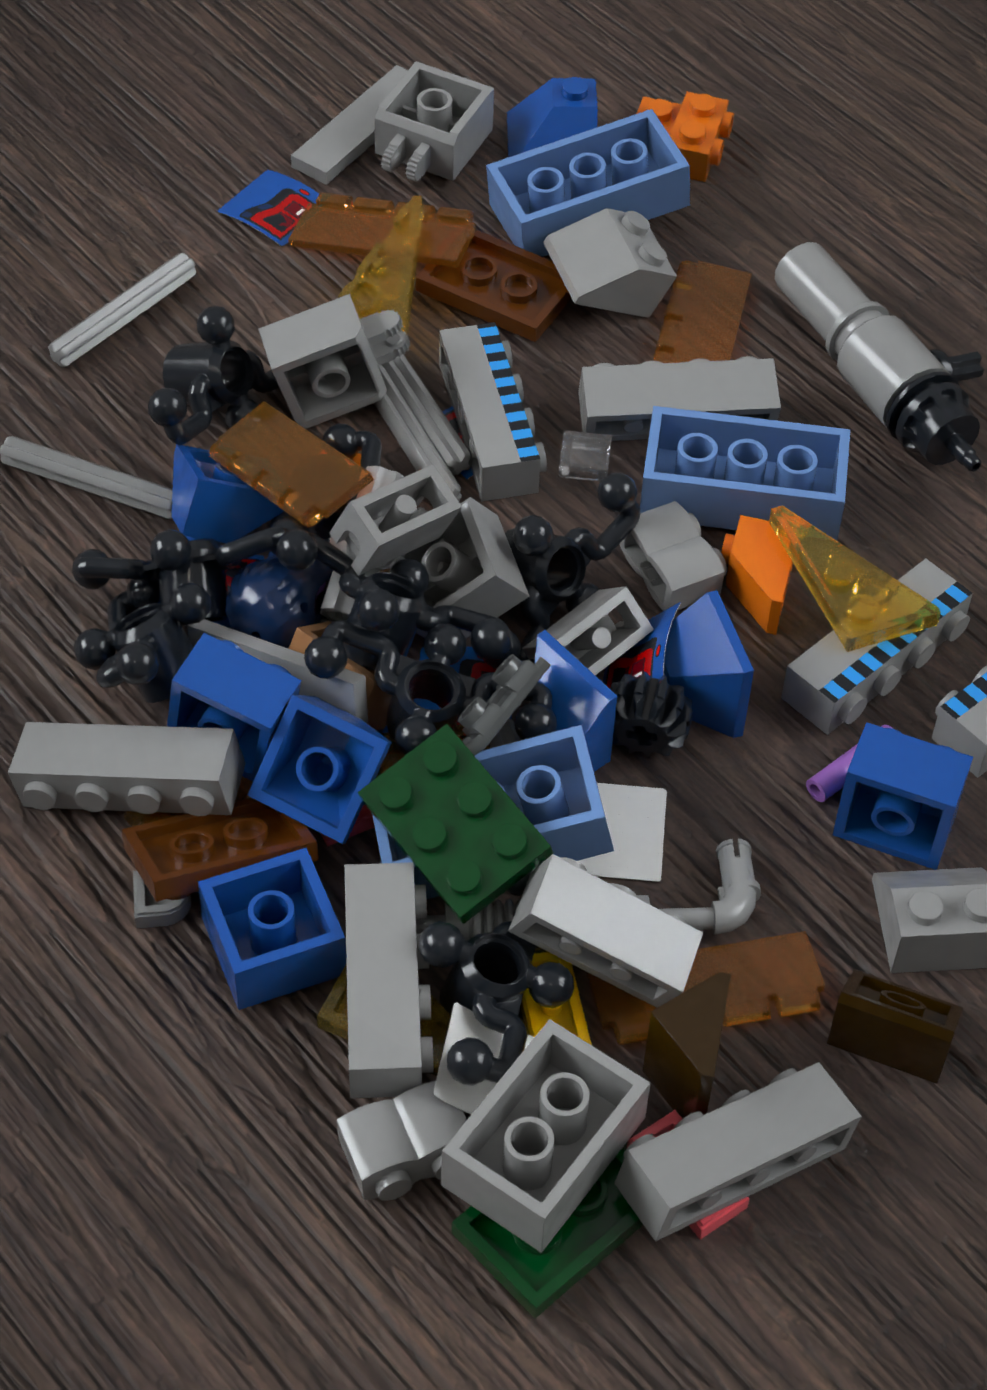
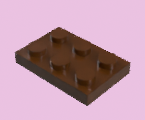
M462 224L415 277V291L489 323L495 322L496 326L533 342L540 338L572 299L553 261L465 224Z
M253 798L235 801L231 815L208 814L206 816H195L186 813L122 829L124 849L156 902L165 899L179 900L186 898L193 892L199 891V881L299 849L307 848L312 861H318L317 841L304 824Z

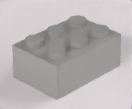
M549 1019L442 1150L441 1186L542 1253L645 1119L651 1083Z

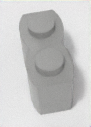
M676 501L640 513L638 524L620 543V547L631 567L644 579L657 605L665 611L681 602L677 609L680 610L692 605L707 592L717 590L720 595L724 576L727 572L726 562L722 553L717 548H712L701 537L700 524L695 515L690 512L687 513Z
M436 1081L416 1086L394 1099L377 1101L361 1106L337 1119L338 1138L363 1200L375 1198L383 1201L393 1200L406 1194L412 1188L413 1183L420 1179L436 1177L441 1180L442 1150L466 1122L467 1118L462 1110L442 1101L434 1095Z

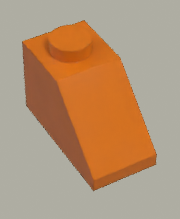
M740 515L735 535L726 533L721 551L726 564H729L726 586L766 633L776 635L794 562L800 527Z

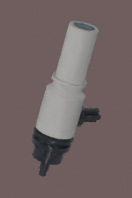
M806 242L790 250L780 260L775 270L774 279L777 286L824 339L828 355L837 361L840 375L888 429L889 434L896 438L908 451L920 452L933 465H944L956 459L969 471H977L981 467L982 462L976 455L972 445L979 434L980 424L977 417L970 411L969 396L959 386L958 381L978 378L983 375L984 369L980 365L982 356L978 352L947 357L940 349L928 350L901 319L889 315L888 310L880 303L871 301L821 245L816 242Z

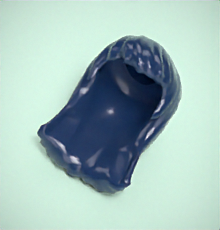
M272 551L269 552L268 558L247 564L233 577L230 592L226 598L225 612L231 628L289 649L297 627L320 623L322 615L315 613L316 596L320 586L330 580L333 570L317 559L306 570H288L280 563L278 557Z

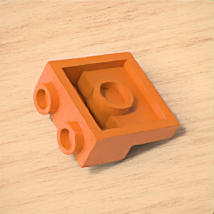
M688 91L682 104L643 96L636 113L638 114L650 109L654 111L690 165V179L706 182L711 165L719 166L724 148V140L721 138L729 139L734 121V112L728 111L729 100Z

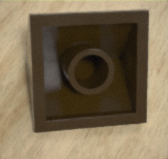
M854 969L841 990L827 1044L938 1084L963 1007Z
M718 972L651 1011L642 1071L669 1106L676 1110L682 1119L694 1112L699 1111L705 1115L708 1111L731 978L729 973Z

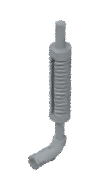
M733 839L723 841L717 846L716 854L719 860L723 887H718L719 900L713 901L711 907L665 908V910L679 914L685 919L686 924L697 930H712L713 935L731 932L746 923L755 909L756 901L761 896L760 884L754 878L751 859L752 850L749 842L738 839V856L734 854ZM636 895L638 899L650 904L648 895ZM496 899L494 905L490 903L465 924L461 923L445 903V915H427V919H416V934H421L430 924L441 921L456 926L462 933L464 941H468L477 934L493 932L494 928L502 922L512 921L520 899H517L515 905L512 899H507L504 905L501 899Z

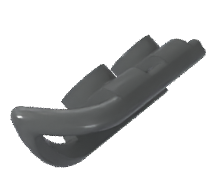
M514 654L510 655L492 676V680L498 686L490 699L485 702L479 696L462 712L458 719V722L464 727L462 731L466 735L462 742L474 756L480 753L492 741L551 666L544 658L540 657L534 664L530 660L521 661Z

